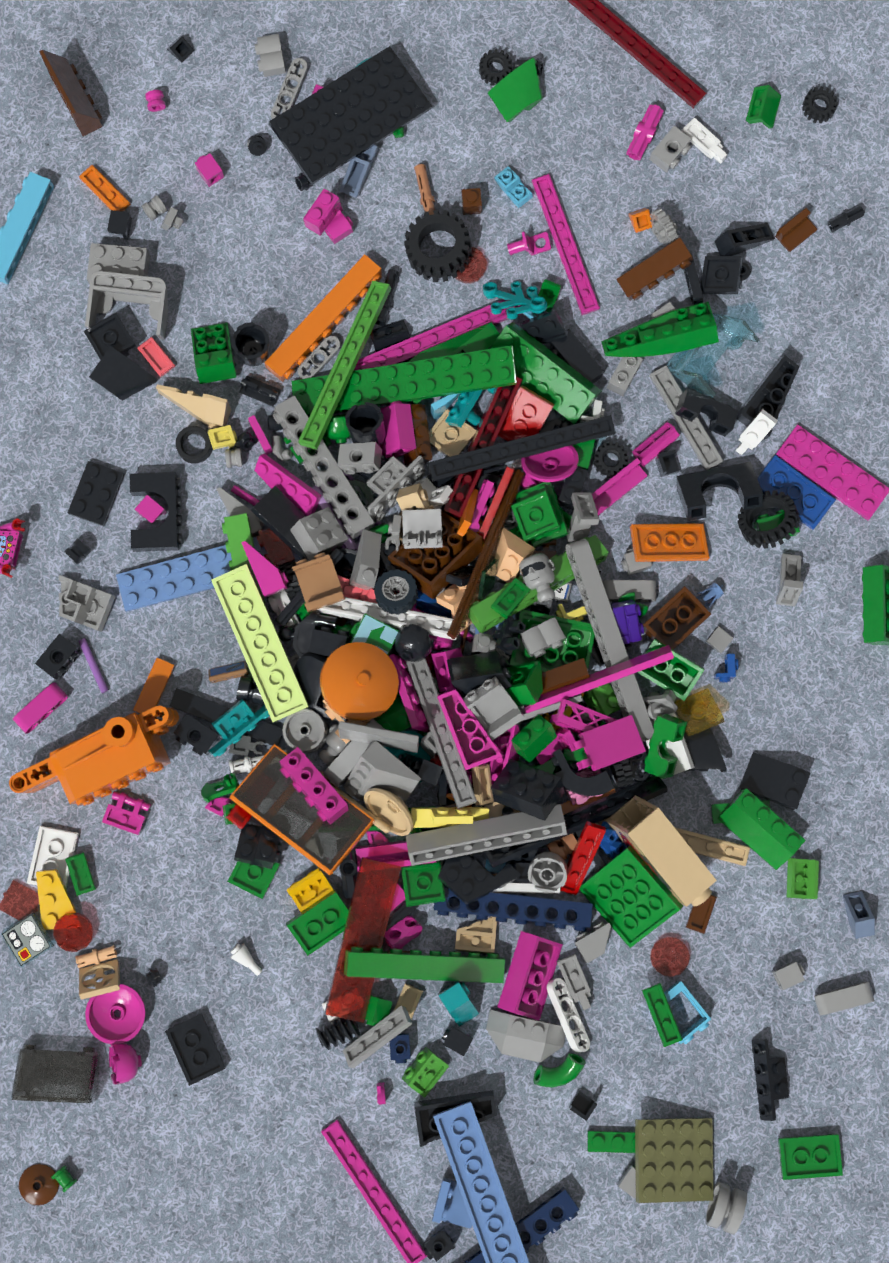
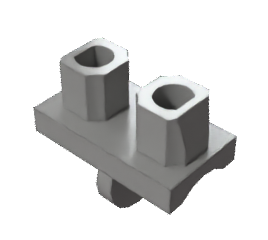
M665 690L663 695L651 692L648 697H642L651 719H657L662 713L676 712L678 708L674 703L677 697L672 690Z

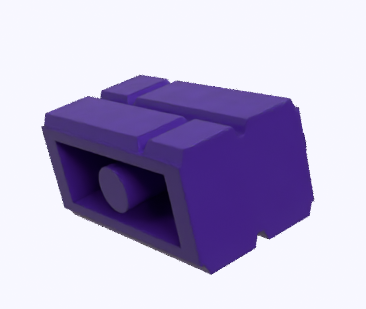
M633 600L610 604L623 643L628 644L641 641V634H644L642 622L639 623L638 616L641 615L639 604H636Z

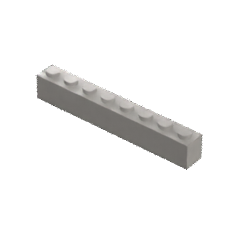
M559 804L554 807L545 821L523 812L473 821V824L453 825L406 835L410 862L414 866L567 835L562 807Z

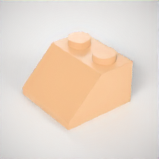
M503 528L492 552L493 554H491L495 557L492 565L496 576L509 583L521 576L519 564L523 559L532 556L535 548Z

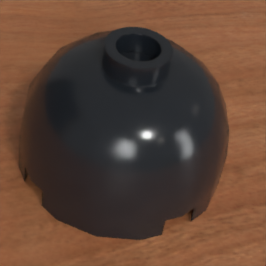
M409 624L408 627H404V625L400 627L394 644L397 653L402 659L410 662H419L424 660L432 651L434 639L431 641L430 633L426 629L415 624Z

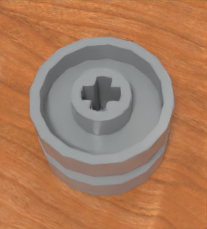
M303 709L288 716L284 721L282 729L283 737L287 744L293 749L299 747L303 753H313L323 748L329 735V728L325 719L313 710ZM307 727L308 732L306 734H303V732H305V728Z
M718 1182L713 1190V1201H709L705 1219L706 1225L717 1229L722 1224L724 1232L734 1235L739 1229L745 1212L747 1192L739 1188L731 1191L729 1185Z

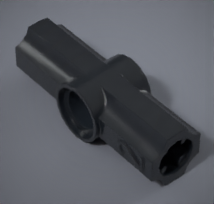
M350 838L336 840L338 853ZM353 848L340 864L344 899L361 897L355 848ZM346 863L354 865V871L351 874H346L343 870Z

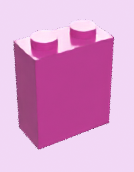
M395 401L390 406L381 408L386 429L385 439L379 446L382 449V455L385 458H397L416 449L410 404H402V401Z

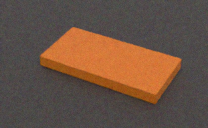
M704 523L632 524L630 526L635 562L708 561L709 559Z

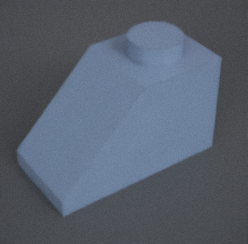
M862 891L843 895L849 925L855 939L875 935V918Z

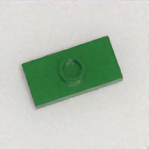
M82 852L65 858L76 896L96 890L85 853Z

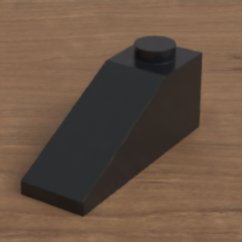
M768 223L727 230L714 242L720 256H733L773 241L775 238Z

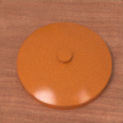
M364 642L345 644L332 652L323 664L320 674L322 695L328 706L345 719L368 721L377 718L390 708L397 696L399 680L395 665L384 651L372 644Z

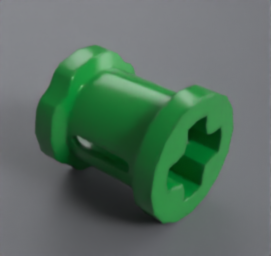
M66 1165L51 1177L53 1180L56 1179L61 1185L64 1193L78 1181L77 1178H73L66 1170Z

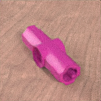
M655 104L649 105L642 121L638 123L633 135L634 138L626 153L630 158L641 160L648 144L651 143L657 130L656 127L664 112L660 106Z

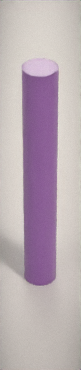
M86 639L79 640L78 642L101 693L109 691Z

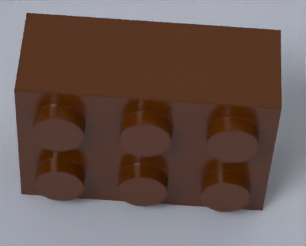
M684 586L643 624L644 633L652 641L656 639L666 646L669 645L674 650L708 619L711 613Z

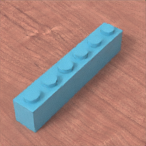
M30 172L28 177L24 178L23 188L15 197V205L8 212L5 226H2L0 229V282L9 284L54 188L50 179Z

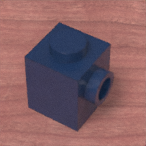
M398 1034L389 1041L391 1060H395V1064L407 1063V1059H411L409 1034Z

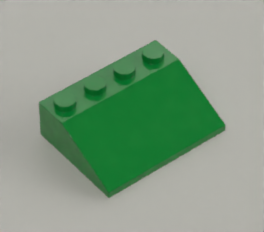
M521 610L519 620L526 625L525 631L555 617L566 638L561 647L557 649L548 648L545 650L546 653L536 658L535 656H529L520 638L521 633H519L517 638L520 640L519 649L513 650L509 667L540 661L543 673L584 658L588 668L595 636L591 624Z

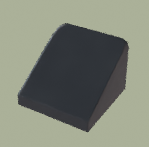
M183 36L178 37L167 48L181 63L194 51Z

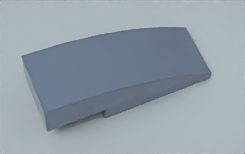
M376 145L350 161L339 192L355 198L358 197L379 148Z

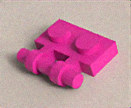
M114 791L112 799L118 801L117 805L108 804L102 823L140 835L146 817L139 815L141 809L149 811L151 804L144 802L141 798L129 797L124 792L118 793ZM124 804L134 806L133 812L123 809Z

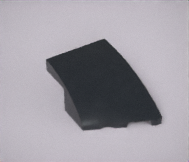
M111 346L89 376L90 379L104 387L121 401L158 381L150 373Z
M706 717L688 722L684 732V739L695 768L687 771L699 770L708 772V769H718L721 772H727L721 751Z

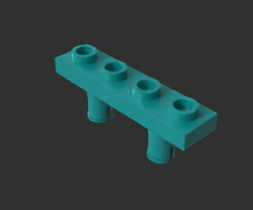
M495 388L486 389V390H487L490 394H493ZM483 390L461 393L445 422L450 426L459 428L462 427L465 420L474 426L478 425L481 417L472 408Z

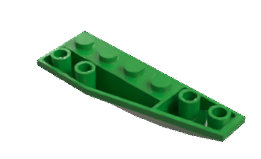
M704 302L670 311L603 340L601 343L605 356L646 357L682 352L718 343L719 339L716 322L709 302Z
M490 322L424 350L408 362L486 350L494 344L500 333ZM414 400L410 402L412 404H417L421 400Z

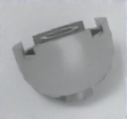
M543 852L536 855L528 869L530 883L532 882L537 890L545 893L555 892L561 886L563 887L568 876L566 862L562 857L553 852Z

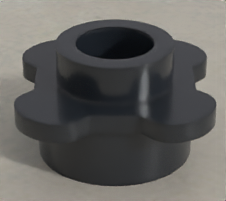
M248 432L241 433L238 436L236 447H241L245 452H248L258 442L257 437H252Z

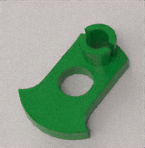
M230 773L231 778L227 774L222 781L212 784L206 783L201 790L203 800L209 803L214 798L233 793L239 786L235 773Z

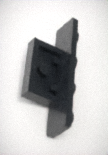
M753 1039L752 1052L760 1120L775 1121L774 1100L789 1098L785 1057L770 1058L768 1040Z

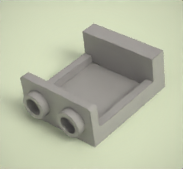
M496 676L486 680L482 686L470 691L463 698L466 707L476 716L492 741L525 719L521 709Z

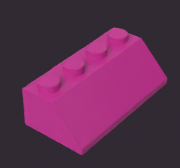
M521 931L500 996L498 1008L540 1021L548 994L547 984L553 978L563 944Z

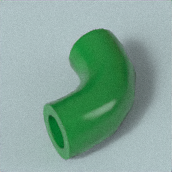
M569 1053L564 1062L557 1067L550 1068L539 1065L534 1073L533 1082L535 1085L550 1088L566 1085L580 1074L586 1061L577 1054Z

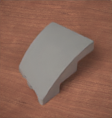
M59 575V581L61 582L59 616L102 632L116 596Z

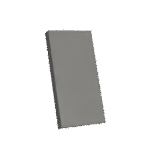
M343 721L339 722L338 731L342 739L372 744L376 740L384 747L418 753L419 736Z

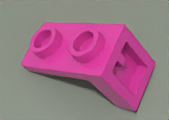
M560 727L555 731L557 737L535 757L538 764L542 765L553 757L551 753L558 749H561V751L565 748L571 750L569 744L576 742L570 730Z

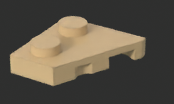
M496 917L457 929L455 951L494 953Z

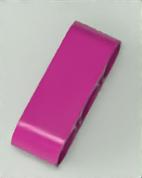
M53 682L14 716L13 721L25 734H28L64 703L68 696L56 682Z

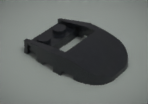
M311 652L306 653L296 662L293 669L308 702V708L323 717L329 718L325 713L327 709L317 705L322 693L320 674L327 658L325 655Z

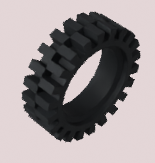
M773 490L772 495L769 491H765L762 507L747 510L741 507V514H738L739 520H737L745 540L749 541L752 546L755 544L757 548H760L762 545L766 549L768 544H771L772 548L776 547L775 542L779 541L780 545L783 544V538L789 540L791 538L789 533L794 535L796 533L795 528L799 527L800 517L795 503L788 494L785 496L784 492L778 494L776 490ZM775 507L785 512L783 521L774 529L758 531L752 527L756 515L765 509Z

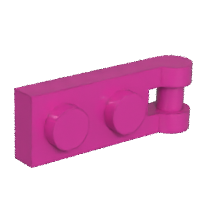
M485 479L479 490L472 523L469 527L474 532L479 531V519L481 515L484 516L488 507L486 502L488 498L493 496L495 491L494 483Z

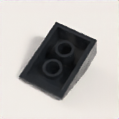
M753 752L739 788H747L754 795L795 810L798 808L811 773Z

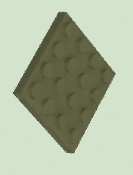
M712 1118L635 1119L637 1203L713 1201Z

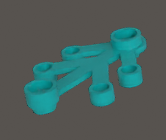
M519 281L511 283V291L515 295L498 290L497 284L494 282H488L483 285V294L487 299L498 297L508 300L492 303L490 306L492 314H500L502 309L508 308L506 310L507 318L513 320L520 313L531 311L540 314L547 309V302L543 297L538 296V289L535 286H529L526 289L527 297L531 298L529 300L524 297L522 283Z

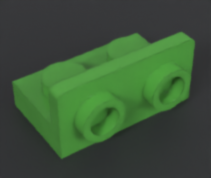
M425 1047L418 1053L413 1064L405 1070L402 1080L425 1098L448 1069L449 1065Z

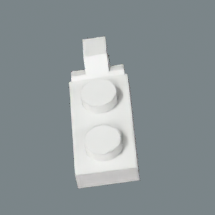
M693 118L681 130L691 138V143L710 159L714 157L720 164L726 159L727 154L722 150L721 141L696 118Z
M762 409L740 435L738 440L741 443L736 451L742 455L747 448L752 450L775 426L778 420Z

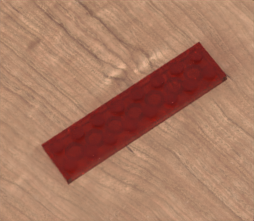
M362 857L324 1012L325 1015L364 1023L374 978L346 976L344 974L345 951L351 950L353 946L363 947L365 951H371L372 947L382 948L401 866Z

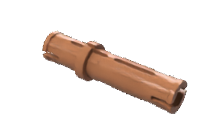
M418 164L414 167L421 195L420 203L423 205L424 213L428 211L429 215H433L435 198L431 193L426 165Z

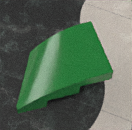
M531 58L517 67L488 92V95L506 122H511L523 110L530 111L543 99L540 79L536 71L535 63L537 61L535 58Z

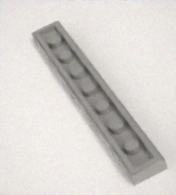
M426 658L419 662L406 661L456 806L459 809L474 804L477 800L437 698L438 692Z

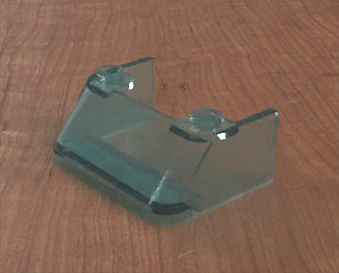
M716 313L712 314L716 322L719 342L677 352L667 364L671 374L688 387L712 397L716 393L709 386L710 379L706 374L726 349H738L745 340L757 343L759 341V338L745 320Z

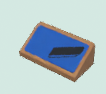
M246 661L208 670L211 683L249 674Z

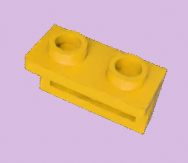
M318 868L309 872L300 881L294 882L287 889V892L300 912H302L334 889Z

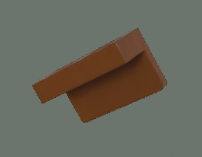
M807 208L781 227L775 235L788 252L794 250L817 231L815 225L808 219L811 212Z

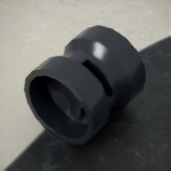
M77 538L73 542V546L68 547L64 552L78 565L82 558L91 551Z

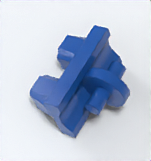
M603 821L601 826L606 828V832L599 846H601L610 859H614L627 846L618 837L616 831L606 821Z

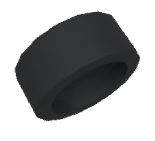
M188 426L178 433L175 447L179 456L184 461L196 464L205 461L210 456L212 445L206 430L199 426ZM191 434L200 435L205 441V448L198 455H189L184 451L183 442Z

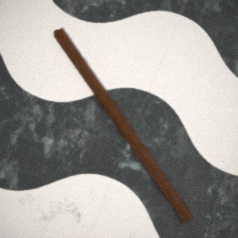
M517 469L513 473L464 595L458 605V610L451 622L447 636L452 639L458 637L457 635H459L458 633L462 629L461 627L465 621L464 618H466L465 616H467L466 614H468L467 612H469L468 610L474 600L473 595H475L474 593H476L475 591H477L476 589H478L477 587L481 583L480 581L485 573L484 570L487 568L485 566H487L486 564H488L487 562H489L488 560H490L489 558H491L490 556H492L491 554H493L496 542H498L497 540L503 528L501 527H503L502 525H504L503 523H505L504 521L508 517L507 513H509L508 511H510L509 509L513 505L512 501H514L513 499H515L514 497L518 493L517 489H519L518 487L522 483L521 479L525 476L521 470Z

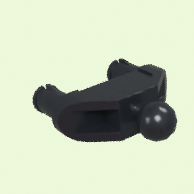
M313 611L295 627V632L289 627H282L278 632V636L284 642L293 639L292 646L300 658L302 655L310 653L313 629H317L319 626L336 629L337 624L330 622H337V617L321 615L319 611Z

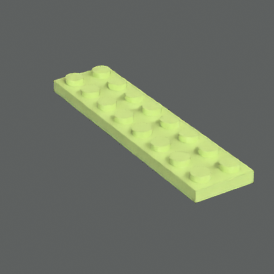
M245 564L212 579L213 586L272 722L274 723L308 708V702L248 565Z

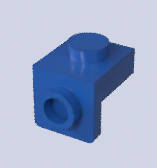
M726 654L724 656L725 673H716L714 679H719L720 683L731 682V679L736 677V670H738L739 664L738 659H735V654Z

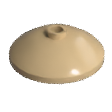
M372 788L365 793L364 802L368 811L386 823L391 829L390 832L399 836H406L412 831V816L407 805L400 797L381 788Z

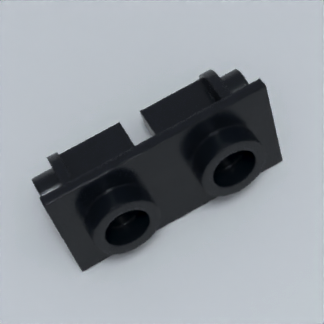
M246 376L241 381L239 393L274 407L281 390Z

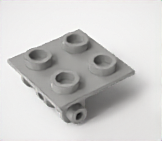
M441 509L402 510L404 549L443 547Z

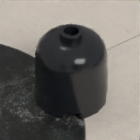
M253 322L244 323L237 327L231 338L232 348L237 358L248 366H259L264 363L270 354V341L266 330Z
M365 402V405L352 406L345 416L346 427L352 442H376L380 446L386 436L381 409L369 402Z

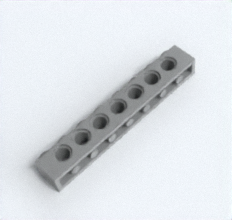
M293 396L276 405L273 414L277 424L282 425L283 433L288 440L292 441L295 453L304 460L303 465L305 469L314 476L313 481L315 485L324 492L323 497L334 508L332 510L335 517L341 519L344 524L342 526L345 533L351 535L352 539L362 534L363 529L370 530L374 525V521L323 440H321L317 450L313 449L316 451V455H310L307 452L312 448L301 446L298 443L299 437L297 435L302 434L309 418L296 397ZM294 418L297 422L293 424L287 419ZM323 465L327 470L320 471L317 466ZM334 481L337 486L330 487L327 482ZM344 497L347 502L340 503L337 498ZM354 513L357 518L350 519L347 514Z

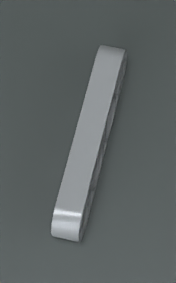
M296 58L292 61L272 108L271 119L279 115L280 107L283 108V113L286 109L288 110L294 106L308 71L307 62L304 59ZM301 64V65H302V68L299 69L298 76H297V75H296V72H297L296 66L298 67V66ZM295 80L298 82V85L291 88L288 86V82ZM289 96L291 98L290 103L283 104L281 102L282 97Z

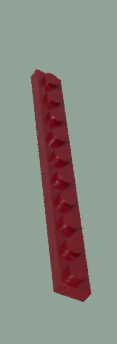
M567 0L690 107L694 109L706 96L705 91L598 0Z

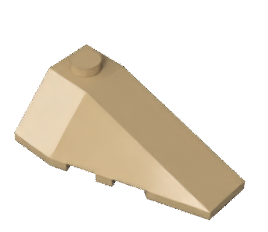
M157 384L156 389L159 394L206 426H209V429L227 425L231 412L227 399L204 393L200 397L193 391H187L184 394L180 389Z

